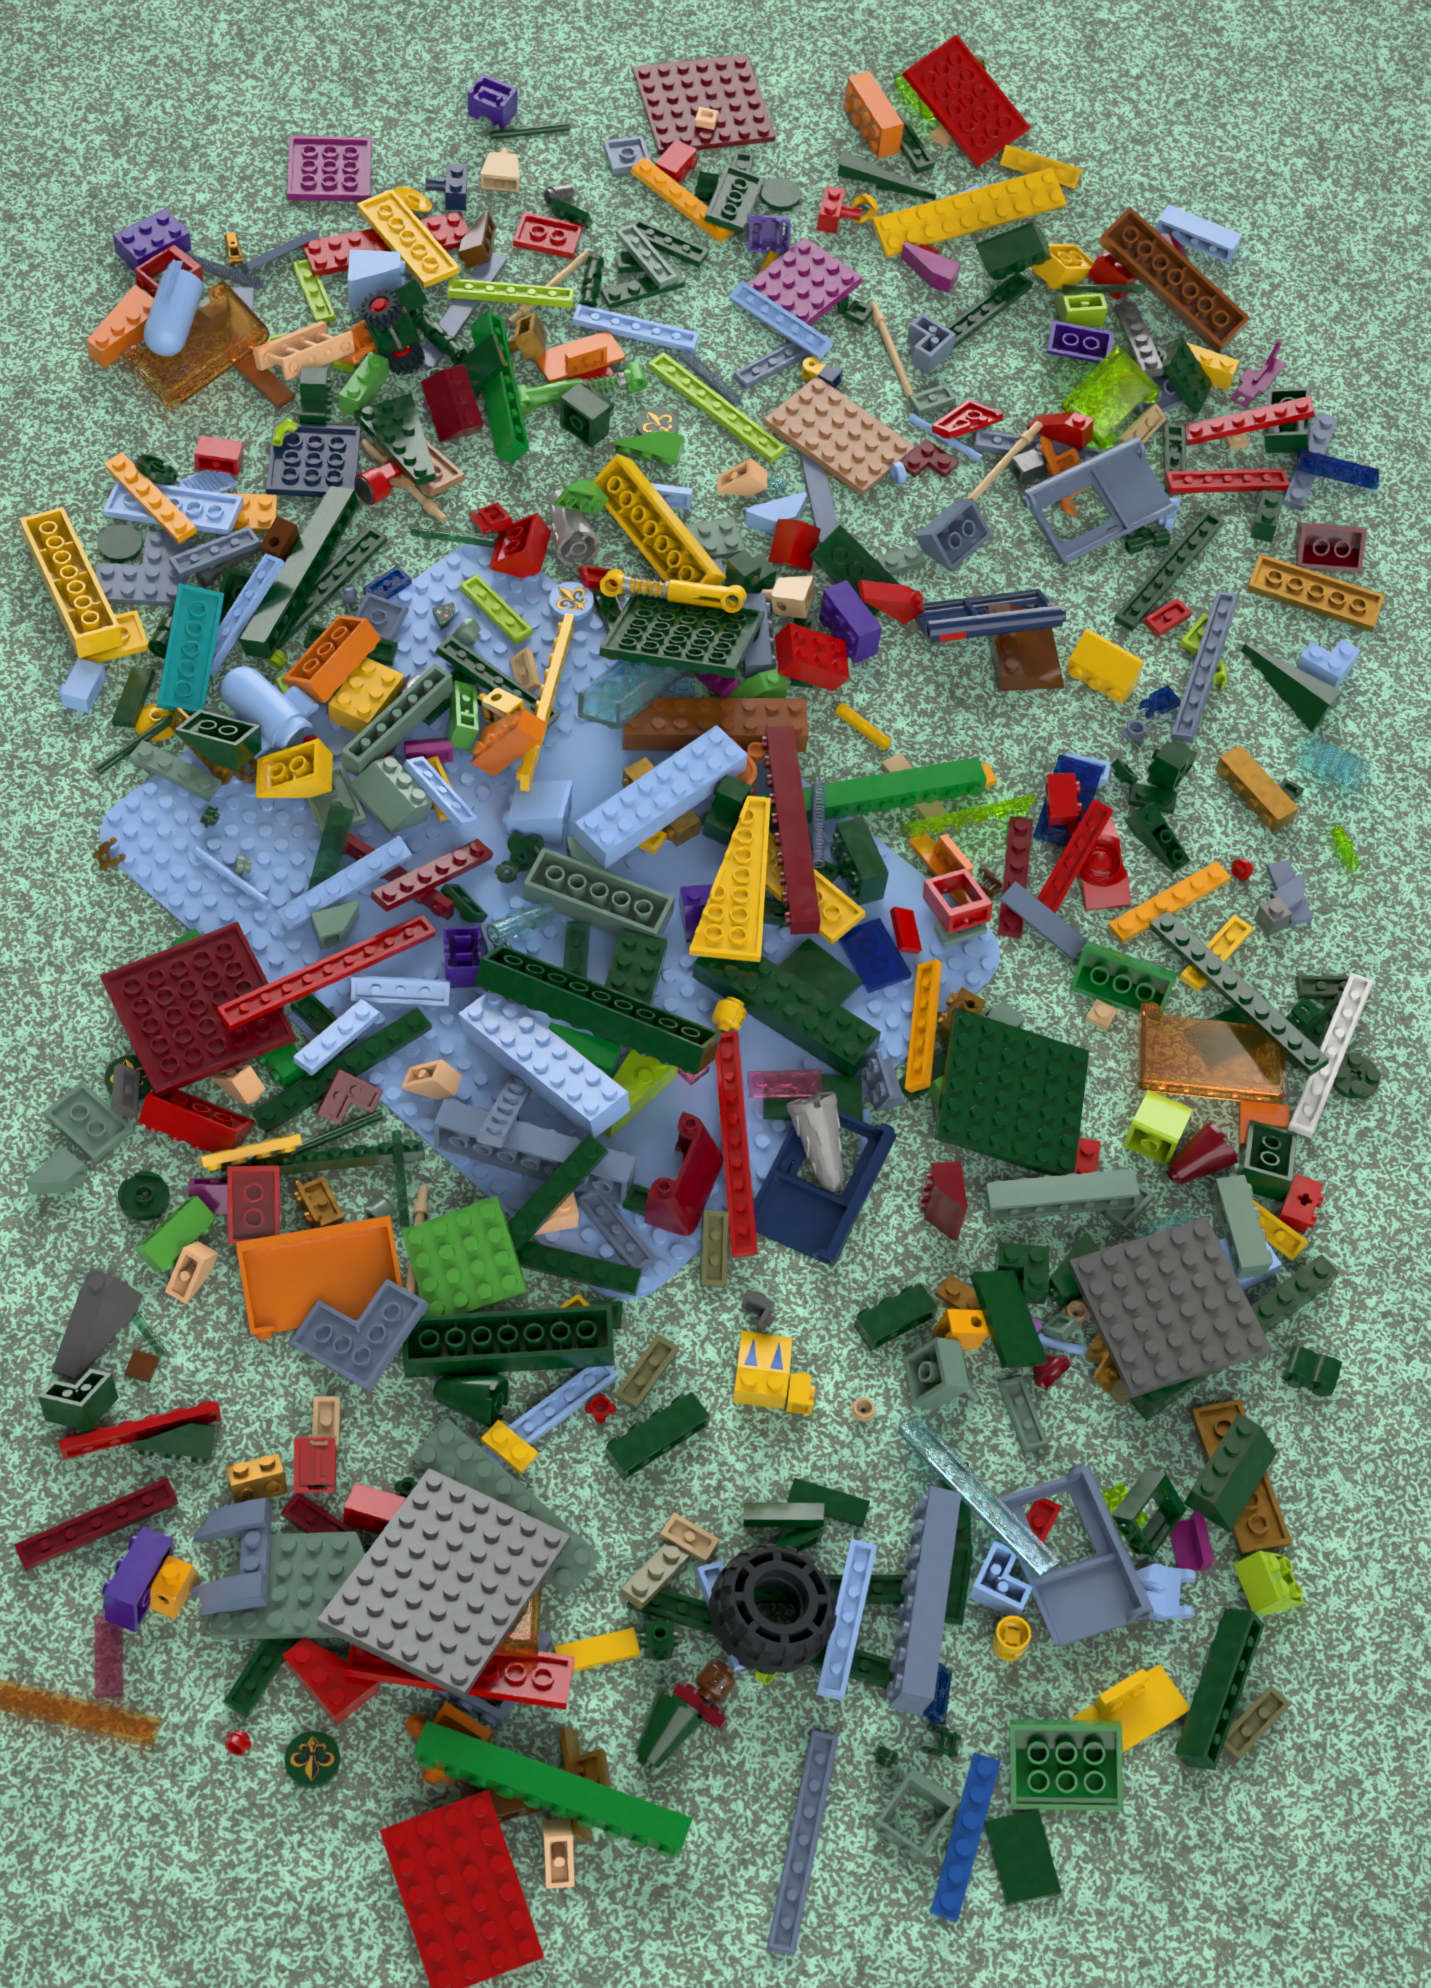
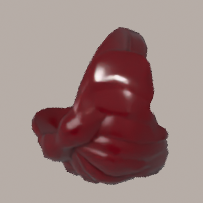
M1046 1355L1048 1361L1043 1366H1033V1378L1038 1387L1048 1390L1049 1386H1052L1054 1381L1059 1379L1070 1368V1362L1066 1355L1059 1357Z

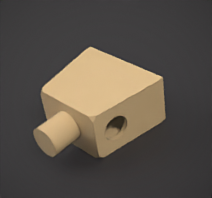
M505 147L500 148L498 152L488 153L481 171V188L519 192L518 156L510 154V150Z
M814 576L778 578L774 589H762L761 593H765L766 602L772 603L775 615L807 619L816 595Z

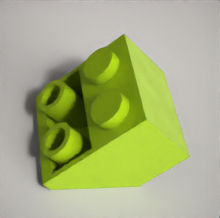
M1103 293L1060 295L1054 297L1061 322L1085 327L1104 325L1108 308Z
M1258 1551L1233 1564L1250 1608L1255 1614L1269 1615L1305 1604L1302 1598V1588L1296 1582L1292 1573L1293 1566L1285 1555Z

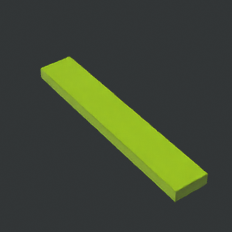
M449 278L447 298L572 308L574 289Z

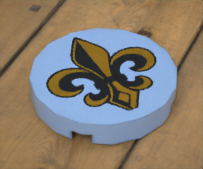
M573 581L563 582L557 585L550 593V610L561 620L564 619L565 613L573 614L574 621H579L586 618L592 612L594 604L593 594L589 588L584 587L581 583Z

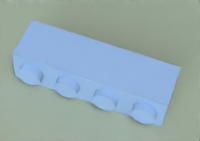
M1169 204L1159 218L1156 228L1159 234L1169 233L1181 244L1227 263H1230L1236 253L1242 237L1240 233Z

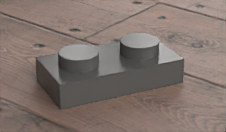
M121 1063L114 1066L111 1111L132 1119L138 1114L140 1072Z

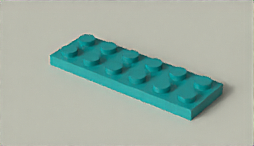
M179 583L156 708L175 712L177 708H182L189 715H193L199 709L204 710L224 593Z

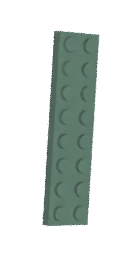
M447 1417L411 1456L425 1471L430 1468L569 1534L570 1542L545 1578L566 1598L603 1558Z

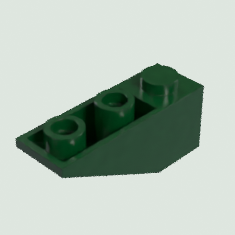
M1154 802L1140 807L1124 819L1134 836L1173 873L1190 861Z
M193 1422L132 1444L131 1449H137L139 1455L154 1456V1452L165 1453L164 1458L180 1460L181 1456L191 1457V1462L207 1463V1459L215 1458L220 1426Z

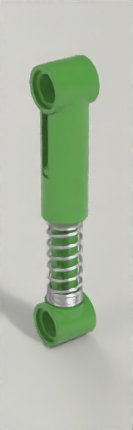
M630 363L622 369V372L613 373L612 376L609 374L606 377L602 375L601 378L597 376L595 380L591 377L590 381L588 379L575 378L534 387H528L523 384L517 385L523 415L531 413L535 408L560 404L561 396L578 383L602 392L606 389L609 392L611 388L615 390L618 387L619 389H628L634 393L643 391L647 387L648 381L642 366L639 363Z

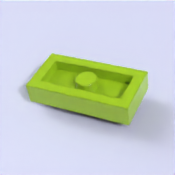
M1204 613L1183 637L1180 646L1197 655L1209 615Z

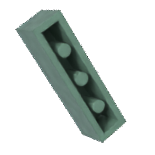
M1245 1175L1216 1178L1211 1192L1237 1279L1266 1275L1273 1259L1270 1250L1266 1248L1265 1230L1260 1227L1258 1221V1207L1253 1204L1251 1184L1247 1183Z

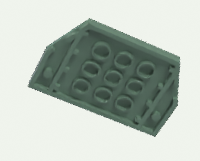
M357 1532L271 1534L268 1606L213 1613L209 1636L212 1640L304 1637L339 1638L317 1627V1619L365 1555ZM240 1555L224 1578L239 1575Z

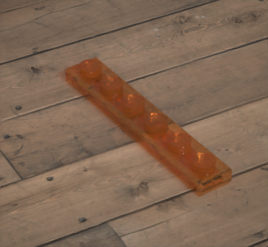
M0 1679V1711L151 1748L155 1746L162 1724L161 1718Z

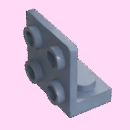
M881 1050L874 1051L861 1068L862 1079L867 1083L869 1089L868 1098L870 1103L873 1104L875 1112L903 1106L905 1101L892 1059H883Z

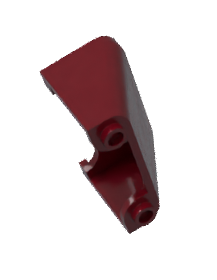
M682 1112L678 1121L677 1129L679 1135L675 1151L682 1153L683 1163L676 1180L662 1177L653 1182L647 1195L645 1223L680 1236H689L697 1229L702 1212L706 1207L721 1170L723 1156L702 1121L695 1115Z

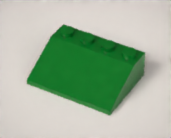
M1010 1719L1011 1809L1123 1811L1121 1720Z

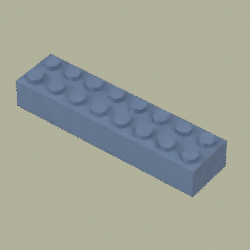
M444 1098L434 1121L435 1148L542 1181H546L583 1141V1139L577 1136H566L554 1129H544L528 1121L521 1122L516 1120L502 1148L477 1142L478 1132L490 1112L482 1107L466 1105L456 1099L449 1100ZM603 1145L609 1153L574 1191L585 1193L594 1187L601 1191L610 1202L623 1205L628 1191L634 1182L636 1157L626 1151H615ZM596 1192L592 1193V1196L599 1197Z
M930 1486L925 1494L920 1495L918 1504L915 1503L912 1509L911 1519H914L915 1522L914 1528L910 1529L908 1535V1544H911L910 1553H907L904 1563V1569L908 1570L907 1579L904 1578L901 1585V1594L904 1595L903 1604L899 1605L897 1612L900 1628L896 1630L893 1645L897 1646L896 1656L893 1655L890 1662V1672H893L892 1682L889 1681L886 1690V1698H889L888 1708L921 1715L934 1700L961 1493Z

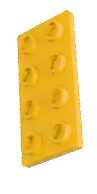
M1157 1665L1147 1672L1142 1668L1103 1692L1092 1706L1075 1715L1072 1720H1121L1122 1753L1188 1713L1190 1706L1162 1666Z

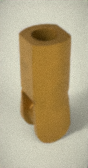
M235 232L226 233L224 241L230 267H232V264H240L242 266L243 257L238 235Z

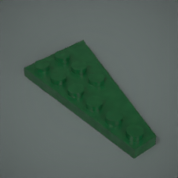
M412 393L354 411V419L416 487L436 480L435 470Z

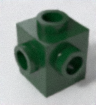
M655 1618L650 1620V1622H645L644 1631L639 1633L640 1648H645V1659L662 1661L673 1657L674 1647H679L678 1631H673V1621Z

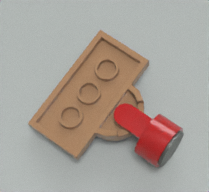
M426 440L436 480L418 487L429 497H432L465 481V474ZM377 443L376 449L384 455L381 467H373L356 475L354 481L357 495L368 505H373L387 498L390 490L394 487L407 488L415 486Z

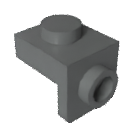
M747 1289L743 1296L741 1307L760 1316L757 1331L762 1332L765 1326L770 1327L776 1317V1313L773 1312L775 1302L767 1299L759 1291Z

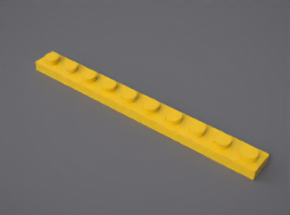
M565 613L563 622L558 623L557 635L559 637L554 638V653L549 655L548 666L550 669L545 670L544 682L546 683L540 687L539 698H541V701H536L535 714H537L538 718L545 721L547 726L574 632L573 614ZM546 729L541 742L521 756V764L523 765L522 767L518 766L516 780L520 781V791H530Z

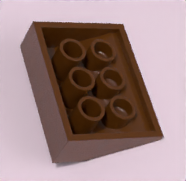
M991 604L987 606L986 614L1024 610L1026 608L1012 604ZM1052 628L987 636L998 691L1064 688Z

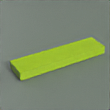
M308 260L292 262V268L315 323L319 321L326 323L336 321V315L319 275L313 276Z
M477 574L459 585V590L515 646L533 635V629Z

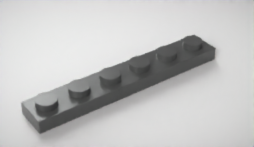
M1136 302L1116 304L1115 312L1142 377L1164 375L1162 362Z

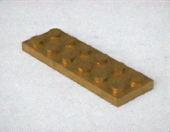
M1263 554L1259 555L1247 591L1373 632L1385 597L1383 594Z
M1241 1399L1191 1410L1190 1414L1207 1463L1237 1414L1240 1413L1247 1418ZM1267 1471L1231 1529L1240 1557L1251 1555L1258 1551L1265 1552L1288 1547L1292 1543Z

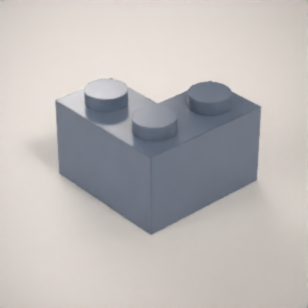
M922 313L909 327L907 342L914 346L911 364L929 374L953 351L956 334Z

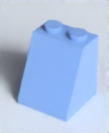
M350 250L348 270L349 310L362 308L361 303L365 302L364 298H370L369 294H376V290H380L382 293L383 289H386L388 292L405 285V276H401V274H405V261H401V252Z
M573 781L532 782L529 792L520 791V783H517L515 792H510L508 805H511L510 810H505L503 824H506V834L511 835L513 831L517 830L524 838L537 834L542 836L544 842L561 845L572 808Z

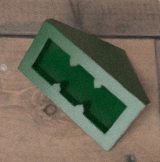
M821 1527L781 1528L776 1545L780 1548L783 1545L796 1548V1553L820 1542L823 1530Z

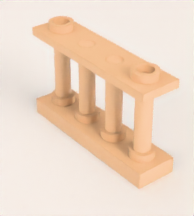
M323 321L253 348L256 369L262 371L274 365L281 366L284 380L299 376L301 374V367L318 368L355 352L351 331L335 337L328 335L327 323Z

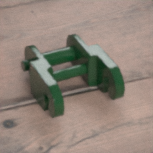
M928 1724L927 1730L940 1733V1745L938 1749L933 1747L931 1750L928 1749L929 1747L923 1746L922 1752L943 1757V1754L949 1755V1758L957 1757L958 1753L955 1751L956 1742L961 1740L962 1737L957 1732H948L949 1728L939 1725L933 1727L932 1724ZM945 1738L951 1739L949 1749L943 1748Z

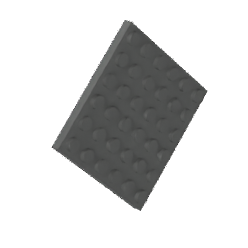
M1207 1217L1071 1259L1068 1262L1069 1269L1130 1398L1269 1354L1272 1350Z

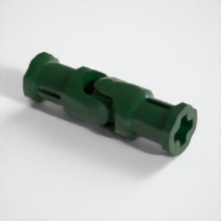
M590 255L587 257V269L584 271L581 287L582 298L579 302L581 305L597 308L596 299L599 297L602 281L601 269L605 263L601 256Z
M422 311L414 317L412 322L415 328L420 329L424 337L436 346L442 354L450 357L453 364L457 363L467 354L466 349L457 345L456 340L449 336L437 322H433L426 312Z

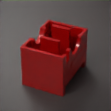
M296 1436L294 1438V1493H334L336 1491L337 1436ZM310 1441H327L328 1445H310ZM309 1485H327V1487L310 1488Z

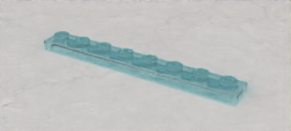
M920 1417L900 1426L898 1434L953 1491L961 1493V1499L1038 1579L1058 1569L1061 1561Z

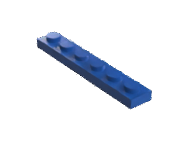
M975 1752L973 1754L930 1910L932 1915L956 1923L959 1919L999 1770L1000 1760Z

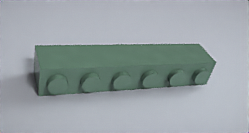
M434 663L341 750L342 766L355 776H358L373 761L383 758L453 692L452 675Z
M1117 1169L1107 1172L1093 1171L1085 1174L1070 1173L1063 1176L1046 1175L1041 1178H1019L1008 1181L995 1180L986 1182L985 1190L989 1221L1106 1211L1107 1209L1138 1207L1140 1197L1135 1169Z

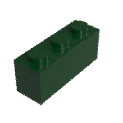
M922 1283L914 1287L909 1285L899 1295L893 1298L891 1296L886 1297L879 1302L878 1306L872 1309L865 1308L857 1314L854 1328L868 1349L872 1351L934 1318L938 1307Z

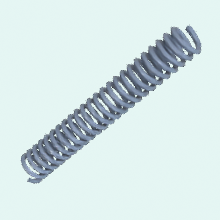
M191 253L188 254V256L193 257V260L202 266L203 271L236 281L248 287H254L257 290L264 284V280L260 279V277L257 278V276L243 273L242 271L221 265V263L218 264V262L215 263V261L212 262V260L210 261Z
M689 350L684 351L681 357V353H679L681 361L688 365L690 369L697 373L734 407L738 406L734 404L740 401L741 396L736 394L732 388L727 386L723 380L718 378L714 372L709 370Z
M822 781L814 782L811 785V854L813 863L822 865H813L815 868L825 866V854H823L825 853V783Z

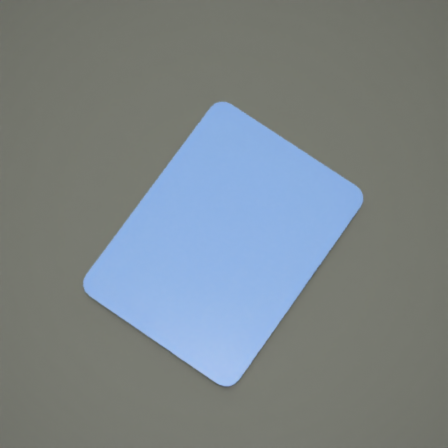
M487 540L466 542L464 545L451 551L388 599L408 606L409 612L394 639V642H398L393 666H384L403 674L404 684L410 677L423 675L434 663L448 673H451L456 667L437 655L435 651L449 635L452 636L465 619L474 617L481 629L478 632L481 637L473 646L468 643V648L515 680L510 658L527 647L533 652L540 683L545 685V670L550 669L548 666L549 655L554 653V638L559 637L557 635L558 623L563 622V620L553 614L549 606L550 593L559 584L542 571L535 576H527L521 579L492 570L489 565L496 542ZM477 574L533 629V635L515 646L459 590V585ZM454 602L455 616L448 627L440 630L432 613V608ZM593 611L586 618L574 621V632L553 704V708L560 712V716L545 733L532 782L573 781L572 808L562 844L544 842V848L567 856L566 837L574 836L575 822L624 789L622 785L623 769L645 757L656 767L678 752L623 750V696L699 697L663 667H654L647 663L634 664L629 661L610 660L599 656L600 646L605 640L607 632L601 618ZM475 684L477 686V697L483 692L486 694L491 693L480 684ZM340 685V687L333 693V697L335 696V694L338 692V690L341 688L342 685ZM540 687L532 692L537 697H539ZM331 698L325 703L316 702L319 705L318 709L307 717V720L312 724V728L306 727L298 740L288 748L302 744L303 739L308 735H315L333 753V766L342 764L341 750L358 734L329 721L328 704L332 700ZM479 705V732L470 751L453 747V762L441 763L452 789L479 818L475 826L458 830L449 819L440 822L432 806L426 822L389 834L359 800L367 823L346 829V831L375 850L400 835L413 855V858L400 865L408 872L478 838L493 852L492 859L434 889L443 894L440 890L445 884H459L488 915L483 923L466 922L462 919L461 913L456 907H454V915L447 921L441 916L434 915L428 907L416 903L413 899L386 912L370 898L373 890L389 883L385 879L378 878L333 906L337 907L342 903L358 901L359 919L343 944L321 950L314 934L311 920L289 932L276 910L355 863L356 860L337 849L335 833L321 836L305 798H257L256 777L251 780L252 784L249 785L233 775L229 784H222L208 802L157 775H153L117 802L104 816L100 828L101 844L105 841H110L111 837L117 839V842L108 851L112 859L114 857L120 858L119 855L122 853L126 855V859L117 866L187 929L191 931L196 928L201 935H204L238 921L268 983L274 982L421 914L426 917L436 930L435 937L353 975L445 980L443 928L478 927L480 924L503 919L513 949L605 986L618 940V935L523 899V883L531 868L527 871L518 872L516 880L511 883H502L497 879L495 874L496 866L500 865L502 861H509L511 854L507 846L510 835L506 834V824H503L505 810H510L511 805H508L510 792H515L517 783H520V781L516 780L518 766L522 767L523 764H521L520 757L495 777L471 764L474 755L472 753L473 747L479 741L483 728L488 725L484 720L483 708ZM450 708L430 726L421 721L398 743L392 756L402 767L406 761L405 741L447 737ZM234 714L232 717H230L242 720L237 714ZM190 748L177 757L216 777ZM270 748L263 756L278 752L280 750ZM764 760L755 762L757 766L755 797L772 793L771 788H767L766 774H769V769L764 768ZM246 763L240 769L243 771L247 767H249L250 764ZM345 768L350 781L352 782L357 776H355ZM251 769V770H249L248 772H246L245 774H247V775L249 776V775L252 774L254 771ZM801 778L802 788L811 786ZM714 794L691 809L701 821L706 812L710 813L712 810V803L716 797ZM208 806L214 809L217 807V813L220 814L218 822L214 827L210 825L208 828H205V825L200 822L203 813ZM850 816L843 819L825 820L824 860L839 868L837 860L834 861L830 853V847L833 845V834L835 833L836 823L853 819ZM700 823L699 834L676 847L671 840L666 839L655 855L636 847L608 867V872L675 897L673 914L661 936L663 939H668L667 950L653 1006L717 1031L711 1017L718 1001L725 998L692 977L694 962L699 956L689 955V948L692 942H686L679 907L680 887L714 884L728 846L702 835L704 825ZM807 823V825H808V832H809L810 847H811V842H812V841H811V835H812V834H811V832H812V831H811V828H812L811 825H812V824H811V823ZM871 834L889 872L884 899L859 905L866 911V916L851 928L849 933H845L833 944H830L819 933L790 935V928L788 926L763 924L761 955L779 966L803 942L810 938L863 980L862 985L840 1006L881 1031L876 1050H881L883 1059L891 1058L894 1069H896L908 1057L917 965L934 959H938L942 963L938 1018L942 1011H946L948 1006L945 1002L951 992L956 993L963 987L976 994L990 981L999 966L1000 949L996 936L989 928L984 935L943 948L934 931V925L940 921L922 898L924 880L928 878ZM200 847L232 872H234L236 856H244L246 853L248 855L247 858L252 860L250 873H245L241 878L270 899L269 904L264 907L193 855L194 849ZM839 874L832 884L850 898L847 882ZM765 889V900L779 901ZM947 893L942 894L950 908L959 906ZM894 906L914 911L922 951L918 955L898 951L890 910ZM480 932L481 950L483 957L488 953ZM352 975L312 993L337 1018L358 1002L351 1001ZM482 987L450 988L449 1006L367 1002L380 1012L379 1019L357 1037V1042L340 1055L337 1054L333 1059L338 1058L418 1007L432 1024V1029L357 1076V1078L383 1090L379 1100L487 1197L498 1196L503 1211L513 1218L545 1181L435 1148L434 1121L443 1099L436 1100L405 1091L401 1088L409 1067L442 1059L462 1075L455 1096L446 1099H456L466 1105L482 1107L488 1112L491 1111L507 1080L513 1073L462 1032L459 1019L461 1011L487 992ZM521 1005L547 1028H549L551 1022L593 1035L588 1030L574 1028L566 1021L552 1019L544 1012L528 1009L526 1005ZM294 1012L287 1017L312 1040L318 1036ZM747 1013L738 1034L753 1198L755 1200L793 1124L792 1120L763 1119L764 1072L842 1074ZM602 1038V1039H605V1040L614 1042V1041H612V1040H610V1039ZM621 1047L619 1068L632 1048ZM715 1059L698 1075L686 1074L682 1069L678 1068L677 1077L617 1134L610 1139L602 1132L595 1138L600 1144L605 1145L609 1149L626 1151L636 1157L634 1184L650 1189L653 1182L658 1178L665 1177L676 1180L683 1163L682 1153L675 1151L679 1135L677 1129L678 1121L682 1112L695 1115L702 1121L723 1156ZM861 1068L854 1076H862ZM862 1079L863 1099L868 1095L869 1089L867 1083ZM532 1090L519 1114V1121H528L544 1129H554L566 1136H577L583 1140L586 1138L587 1134ZM724 1156L721 1170L704 1210L728 1212ZM574 1191L575 1200L584 1193ZM610 1202L655 1257L656 1262L643 1271L636 1296L586 1285L605 1297L620 1300H631L649 1295L665 1284L701 1250L702 1216L693 1234L680 1236L646 1224L644 1216L622 1208L623 1205ZM578 1204V1227L533 1236L542 1245L628 1266L618 1256L614 1248L606 1241Z

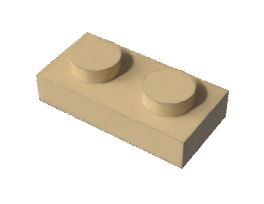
M525 647L510 658V663L515 681L530 692H534L541 687L533 652Z
M313 1396L312 1436H337L336 1448L339 1449L340 1396ZM312 1441V1445H328L327 1441Z
M675 1512L660 1533V1538L670 1541L704 1564L707 1563L720 1541L719 1538Z

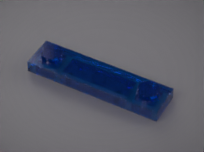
M1302 449L1297 453L1298 471L1373 490L1379 487V469Z

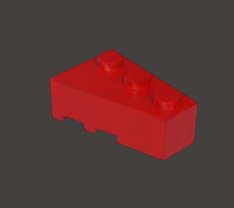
M305 1637L283 1654L286 1668L335 1726L379 1692V1681L345 1676L346 1661Z

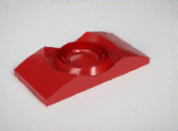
M1112 819L1108 820L1077 875L1085 911L1131 905L1128 874L1121 857L1120 838ZM1080 822L1066 825L1069 841Z

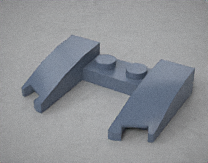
M265 1497L232 1504L207 1513L204 1516L207 1519L200 1532H195L193 1540L195 1542L241 1536L239 1575L190 1588V1594L193 1599L199 1597L202 1606L198 1609L201 1615L268 1606L272 1506Z

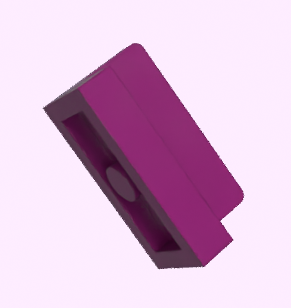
M447 737L404 742L406 760L422 756L425 759L438 756L441 763L453 762L452 741H448Z
M222 1177L190 1178L188 1197L198 1196L213 1214H228L227 1181H222Z
M1193 1512L1189 1520L1178 1521L1170 1532L1177 1569L1205 1571L1209 1570L1214 1562L1205 1518L1202 1514Z

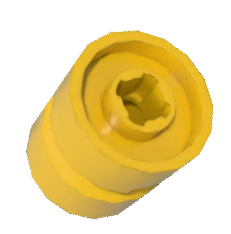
M1018 1616L1005 1617L998 1623L991 1640V1648L999 1659L1015 1661L1024 1654L1031 1638V1629L1028 1623Z

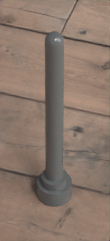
M260 547L226 560L212 569L208 568L195 573V577L199 584L207 588L214 583L216 576L225 572L226 567L232 568L261 551Z

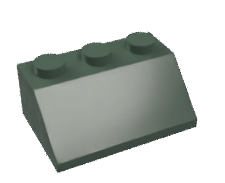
M392 755L373 761L348 786L389 834L426 822L433 805L432 799Z

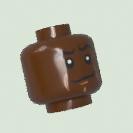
M720 1660L708 1662L695 1678V1684L701 1692L700 1696L708 1703L712 1699L716 1702H722L736 1684L733 1677L735 1672Z

